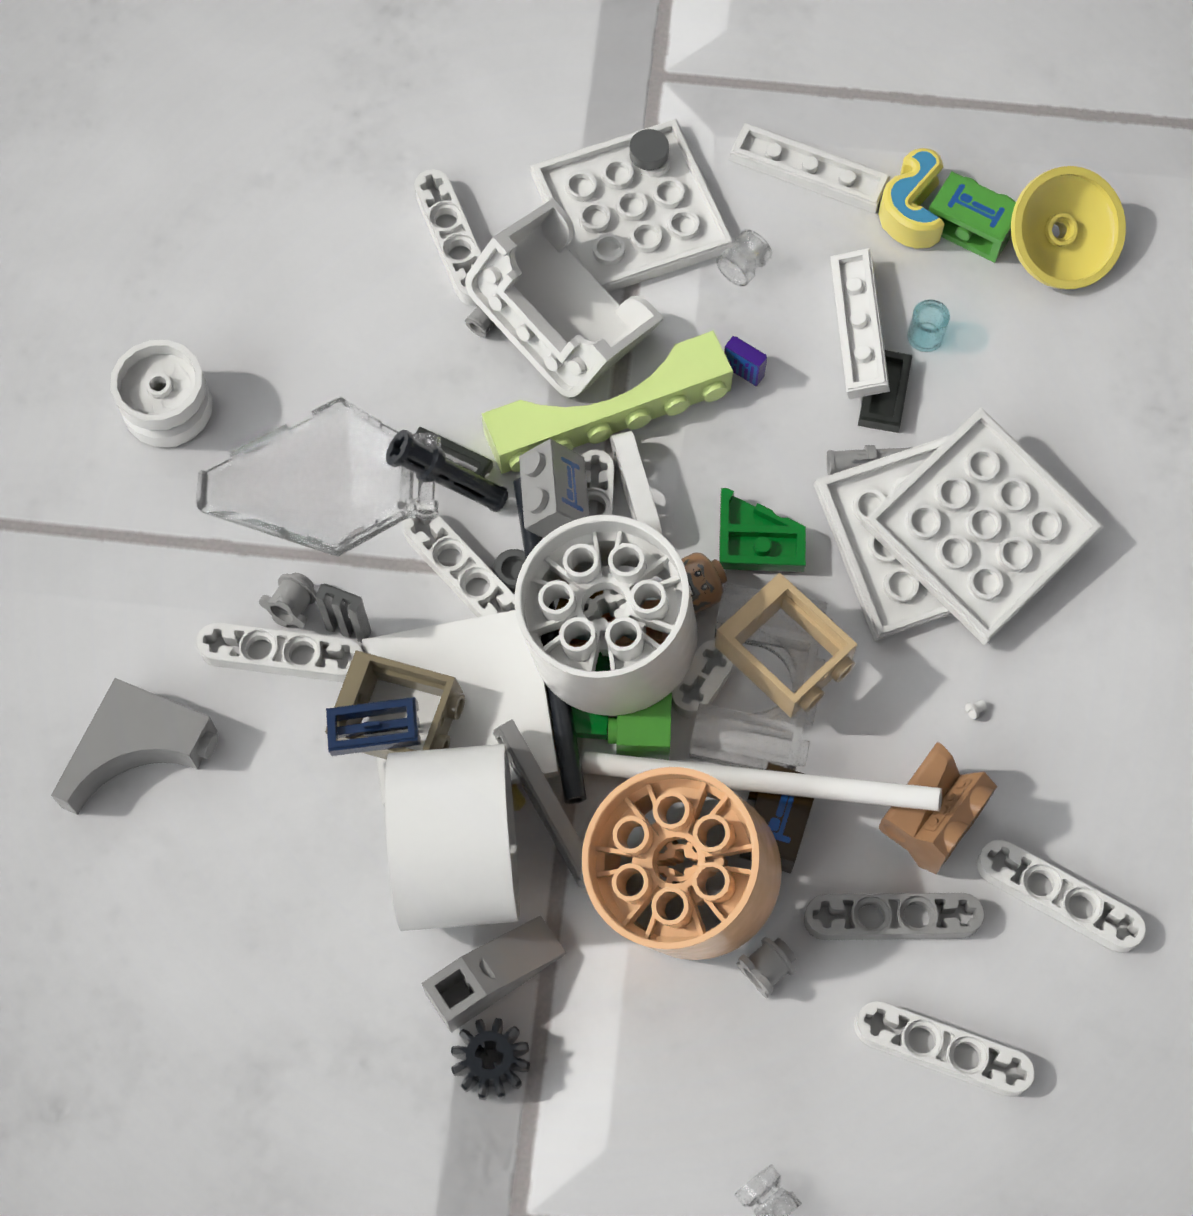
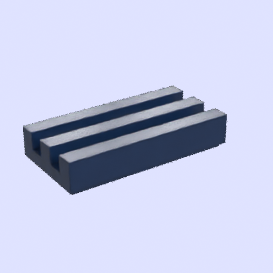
M411 697L326 708L328 752L331 756L421 745V736L418 730L420 728V721L417 715V711H419L417 699ZM407 712V718L370 721L337 727V721ZM408 729V732L338 741V738Z

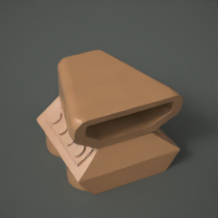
M940 742L934 745L907 783V785L942 788L940 811L891 806L879 824L880 831L906 849L920 868L934 874L938 873L997 788V785L985 772L960 775L953 756Z

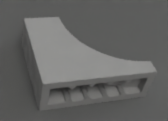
M114 678L51 796L61 808L78 815L91 795L103 784L129 769L154 763H173L198 769L203 758L208 759L217 745V729L211 718L207 715Z

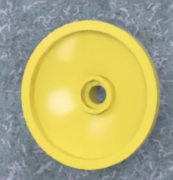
M1064 166L1043 172L1028 183L1016 201L1011 219V237L1014 250L1026 271L1036 280L1047 286L1057 289H1077L1089 286L1103 278L1113 268L1123 249L1126 221L1121 201L1111 185L1091 170L1077 166ZM1054 224L1058 226L1060 231L1058 237H1055L1052 233Z

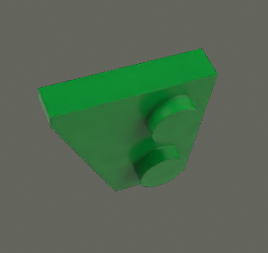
M721 488L719 562L723 569L804 572L806 566V526L788 517H779L773 510L759 503L753 506L735 497L733 490Z

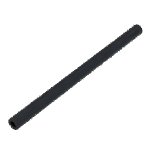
M520 477L513 481L526 560L530 552L543 538L524 528ZM554 601L551 602L548 608L555 610ZM559 629L540 636L543 646L559 635ZM546 685L564 802L566 804L581 803L587 797L572 707L555 695Z

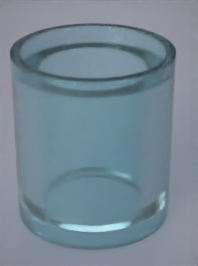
M928 299L921 301L915 306L907 338L910 345L916 350L932 352L942 345L950 320L949 310L943 303ZM922 324H931L935 328H926Z

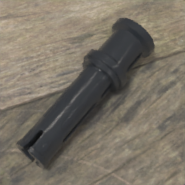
M407 430L399 431L389 444L386 453L387 464L392 467L402 466L415 473L416 478L422 482L436 481L458 494L489 508L493 512L500 511L508 499L506 487L500 486L447 459L440 447L436 445L429 447L413 439V434Z

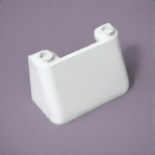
M552 198L492 237L468 271L465 278V286L472 300L555 390L563 396L575 397L594 383L650 334L664 317L650 302L640 296H631L619 305L568 250L567 245L574 236V226L569 215Z

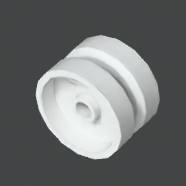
M149 340L133 346L123 354L111 372L110 390L115 403L122 414L128 430L140 442L154 447H175L191 441L205 429L212 415L213 398L197 357L184 345L170 340Z

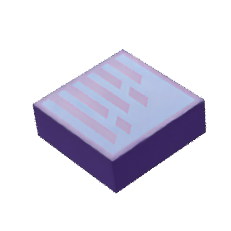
M732 336L725 345L724 353L733 373L757 387L765 377L767 355L738 337Z

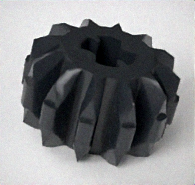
M496 1018L494 1020L492 1031H486L484 1021L479 1019L475 1021L478 1032L475 1037L468 1030L462 1029L460 1031V1038L468 1046H453L451 1048L452 1056L463 1060L453 1065L451 1070L454 1076L468 1074L461 1084L465 1092L472 1090L480 1083L478 1087V1097L480 1100L487 1099L489 1088L495 1086L498 1098L503 1099L506 1097L503 1083L507 1081L516 1089L522 1086V1081L513 1071L528 1072L530 1070V1062L517 1058L529 1052V1045L527 1042L514 1043L520 1034L516 1026L509 1028L502 1035V1019ZM496 1049L499 1059L502 1060L499 1065L494 1062L495 1068L485 1069L483 1060L479 1058L482 1053L488 1056L487 1050Z

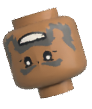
M698 552L682 558L695 614L719 603L723 597L722 584L727 582L726 573L717 559L710 561L704 554Z

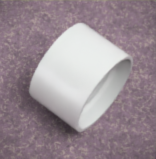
M594 515L583 517L566 523L549 533L534 547L522 565L514 595L516 618L540 676L550 690L561 700L588 713L610 716L624 715L656 704L670 694L685 677L697 647L696 617L684 564L673 545L657 530L638 520L623 516ZM620 566L636 567L630 572L618 570ZM654 576H658L659 578L663 579V581L657 582L655 580L650 579H652ZM603 590V594L596 596L594 599L589 598L595 592ZM653 597L660 600L659 604L654 608H641L647 598ZM564 598L569 600L567 605L561 609L553 610L548 608L551 602L556 599ZM606 613H609L610 616L615 617V619L612 622L608 623L605 618H602L601 616ZM646 627L669 635L660 645L646 634ZM560 629L559 635L543 646L540 636ZM623 636L634 641L626 647H619L614 644L616 640ZM572 639L588 641L581 647L569 645ZM599 652H601L602 656H609L611 671H595Z
M506 744L389 753L385 768V823L391 892L399 929L401 931L519 922L520 898L516 828Z

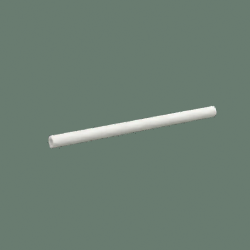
M585 752L582 761L584 774L631 778L652 769L683 767L706 773L734 790L940 811L942 804V788L596 752Z

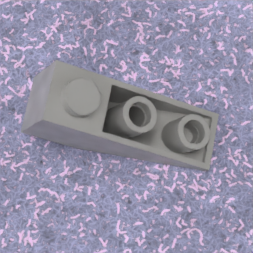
M540 915L459 957L421 984L426 996L452 1033L566 955V951Z

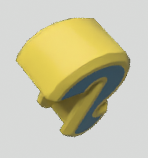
M915 149L904 157L900 175L895 176L885 186L878 213L882 228L894 240L915 249L930 248L940 242L945 225L942 219L921 206L939 185L937 175L944 167L940 155L932 149Z

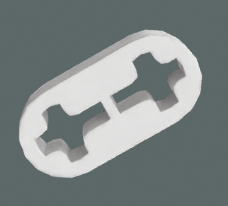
M715 640L704 642L696 650L685 677L672 691V706L680 716L697 718L703 715L732 673L734 664L715 647ZM716 654L721 655V665L723 667L716 665L709 675L704 674L707 666L705 656L712 659ZM698 682L702 685L698 697L701 702L692 700L689 705L684 703L682 691L690 693Z

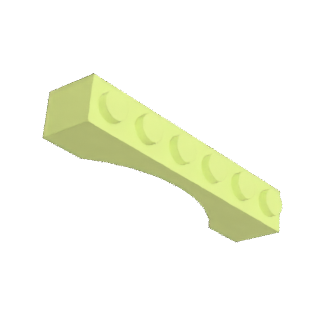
M710 331L675 344L666 360L650 377L632 390L617 397L591 405L572 407L539 405L518 400L482 413L483 430L501 474L509 471L520 472L519 456L549 439L573 450V448L589 442L592 444L603 442L613 433L627 428L631 430L639 429L657 417L666 414L669 416L680 414L690 405L701 401H716L731 391L733 370L714 331Z

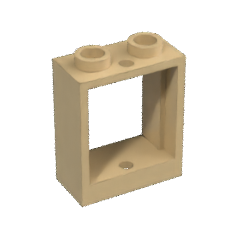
M779 572L717 629L715 647L792 718L801 708L805 712L812 709L823 697L824 691L821 689L832 679L837 683L840 682L855 666L853 657L857 643ZM781 608L833 656L794 693L742 645Z

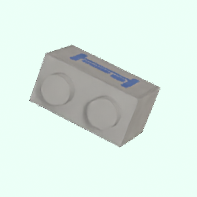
M552 439L519 456L524 528L544 538L566 523L590 516L585 460L583 456Z

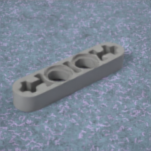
M966 893L824 894L810 901L805 910L804 924L810 935L822 940L962 939L970 937L977 932L984 921L985 912L980 901L971 894ZM914 904L922 906L928 912L929 923L921 928L910 926L904 918L905 908ZM936 904L942 905L940 914H952L956 911L958 905L964 906L965 913L973 914V918L969 919L966 926H960L958 918H944L941 922L943 928H938L936 925L939 913ZM844 905L852 907L849 916L852 929L844 928L846 919L832 920L829 928L822 927L821 920L813 919V916L818 915L821 907H828L830 915H844L846 910ZM866 905L879 908L883 914V924L873 929L862 925L858 918L860 908Z

